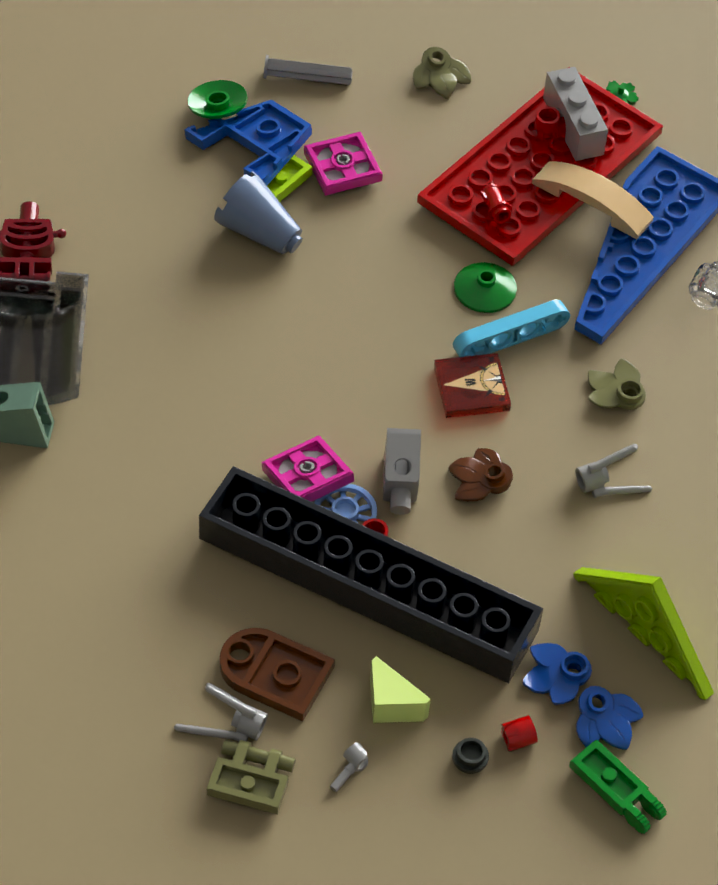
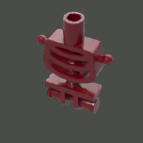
M27 201L21 204L20 219L4 220L2 230H0L1 253L4 256L0 257V287H3V285H14L15 289H20L21 282H29V289H35V285L51 287L53 270L50 257L55 252L54 238H64L66 231L64 229L53 231L50 219H39V206L35 202Z

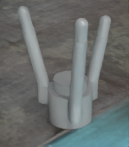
M632 444L597 462L577 467L575 475L583 493L592 491L594 498L607 494L651 492V486L604 487V484L609 482L606 466L636 452L638 445Z
M207 683L205 687L206 692L236 709L231 726L237 728L236 732L176 724L174 726L176 731L232 739L238 742L240 740L247 741L248 737L258 740L266 724L268 713L246 705L212 683Z

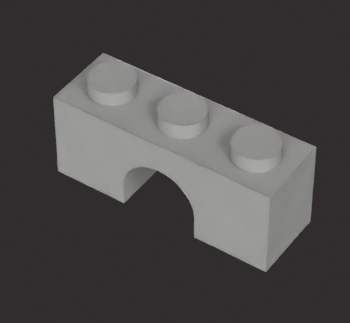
M570 67L547 72L543 99L547 106L556 108L560 113V117H564L566 125L565 142L575 161L604 155L608 128L577 69Z

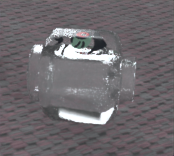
M718 261L701 264L688 286L692 301L703 309L712 310L713 308H718Z

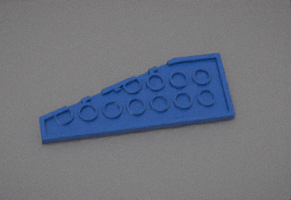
M659 146L632 172L623 185V189L635 197L653 215V221L638 239L612 227L610 222L587 293L576 319L575 330L599 344H602L718 213V178Z

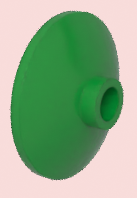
M215 80L206 82L191 91L188 96V106L195 115L203 118L219 119L229 117L245 107L248 100L247 91L242 85L233 81Z
M479 262L464 267L457 274L454 281V292L457 299L465 307L481 313H493L507 308L514 301L517 284L512 274L505 268L493 263Z

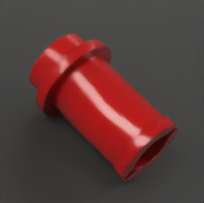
M497 184L485 186L483 188L484 192L481 191V197L489 209V218L496 223L508 221L512 212L511 204L505 201Z

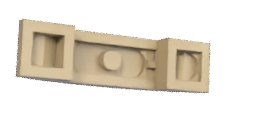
M549 161L532 180V184L556 197H559L564 191L611 216L612 227L635 239L641 236L654 218L635 197L622 187L598 173L574 164Z

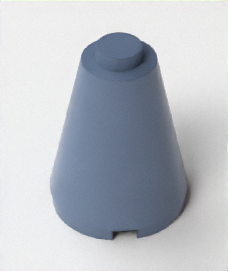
M254 171L251 172V177L247 174L243 175L229 189L223 198L227 201L226 206L223 210L218 207L215 212L214 220L220 225L281 254H285L288 251L293 253L303 240L300 237L302 229Z

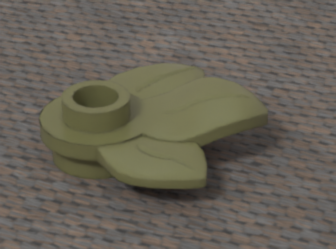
M440 47L428 48L423 53L422 63L413 72V82L416 89L426 88L431 85L445 99L451 97L457 83H471V74L467 66L462 61L451 58L448 52ZM433 58L439 59L440 62L434 61Z
M620 359L617 362L613 373L589 370L588 382L594 391L589 395L588 399L602 408L620 406L628 410L637 409L644 404L646 392L640 383L641 374L638 369L624 359Z

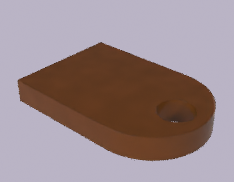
M248 628L236 632L226 640L220 652V672L230 688L302 722L335 667V659L264 628ZM242 649L247 651L249 656L244 660H236L230 654L234 650Z

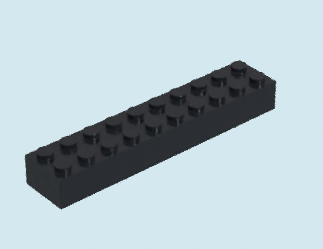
M233 466L199 514V539L508 684L539 631L543 613L542 607Z

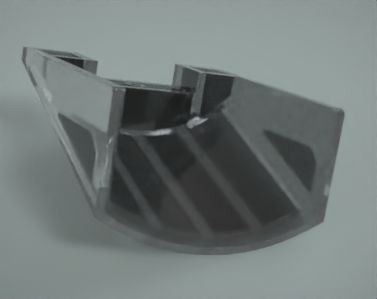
M56 271L55 282L0 277V385L40 382L48 405L79 398L89 274Z

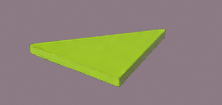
M581 567L573 573L574 578L578 582L586 581L597 592L593 596L610 613L614 614L617 612L631 624L627 629L645 646L652 645L654 649L665 657L662 662L681 680L687 678L692 682L699 698L706 700L714 694L661 577Z

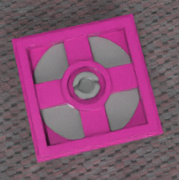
M361 131L304 145V155L309 165L313 167L312 171L325 196L382 181L383 173Z
M320 435L261 462L262 471L276 486L311 502L354 482V473Z

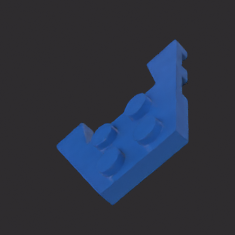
M273 100L244 108L236 113L235 117L226 120L221 118L208 120L209 125L196 129L195 125L184 129L186 139L202 150L229 136L260 156V158L245 166L243 171L244 175L247 174L250 177L251 172L254 171L267 186L312 135L310 123Z

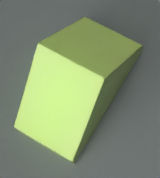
M376 656L371 661L370 671L373 723L425 721L429 715L431 699Z

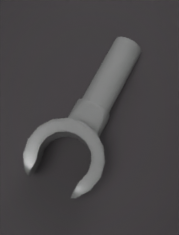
M360 743L352 744L344 752L343 756L349 764L344 767V770L330 785L334 792H337L355 771L359 772L367 767V752Z

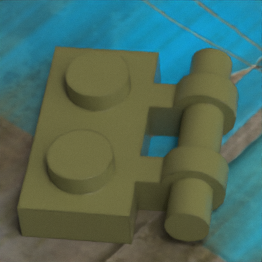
M225 740L221 753L232 756L233 759L217 758L207 786V795L278 815L288 786L289 776L277 772L280 769L292 773L296 758L285 756L283 751L273 748L270 751L251 747V742L240 740L237 743ZM250 761L265 765L264 769H261L258 767L247 765L246 762Z

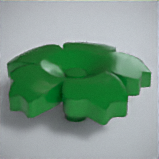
M614 80L613 82L609 81L606 87L607 91L630 105H635L639 99L634 92L635 86L631 82L619 85Z

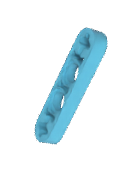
M552 300L464 331L453 341V348L462 361L474 360L555 331L569 321L570 313L561 300Z

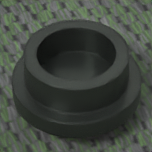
M465 738L454 747L452 759L454 765L460 771L474 774L482 771L487 766L489 752L479 739Z

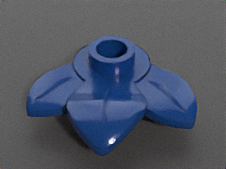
M553 643L536 644L530 647V652L538 665L526 674L523 679V685L535 693H550V699L554 705L565 704L572 701L578 694L579 686L585 684L590 679L592 667L587 657L582 653H568L563 647ZM576 669L579 673H572L568 670Z
M590 686L580 694L578 699L581 715L576 723V732L585 747L595 740L599 741L601 738L613 747L627 750L632 738L630 723L640 720L644 715L641 707L631 697L622 693L610 694L608 690L600 686ZM592 698L600 699L602 708H596L592 704Z

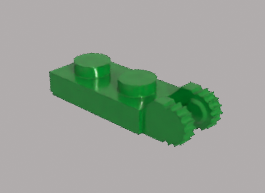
M598 740L593 741L570 761L569 767L621 816L624 815L628 824L639 833L645 834L650 830L651 825L648 818L634 806L637 802L640 801L643 809L654 819L661 820L666 816V808L648 790L649 787Z

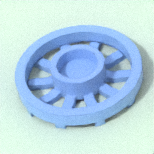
M348 484L315 500V504L320 506L326 499L332 505V508H324L354 522H357V519L365 522L368 519L377 518V505L374 498L367 490L357 485ZM336 492H340L341 497L337 498L336 500H334L330 496ZM346 492L355 493L356 495L354 498L347 497ZM362 497L368 504L359 506L358 501ZM371 509L372 515L371 517L359 514V512Z

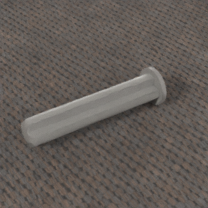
M266 55L263 78L266 79L267 76L350 85L353 71L350 67L274 59Z

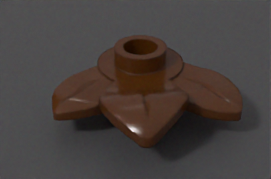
M478 448L475 451L474 458H459L448 467L449 472L462 482L455 493V499L459 501H479L484 499L489 493H503L509 489L513 480L510 466L501 462L499 454L488 448Z

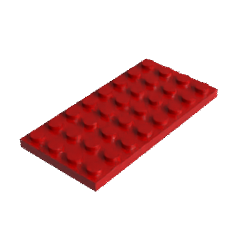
M579 73L608 128L604 155L575 161L565 142L566 125L564 117H560L555 138H544L543 140L537 138L538 134L534 129L536 112L539 108L547 106L543 99V88L418 194L417 203L511 266H514L585 203L564 191L559 197H556L532 184L533 178L549 161L574 164L598 173L610 180L662 134L663 125ZM489 184H497L505 201L509 202L512 206L511 217L504 223H496L488 216L489 209L481 197V191L484 192L483 188Z

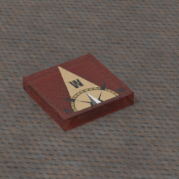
M498 353L434 360V370L446 418L510 411L511 401Z

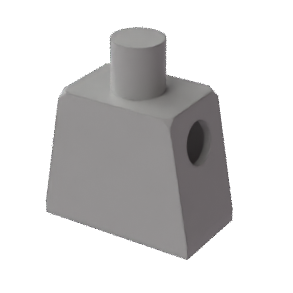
M387 428L384 451L383 500L390 501V511L394 514H408L411 511V503L417 501L421 449V430Z

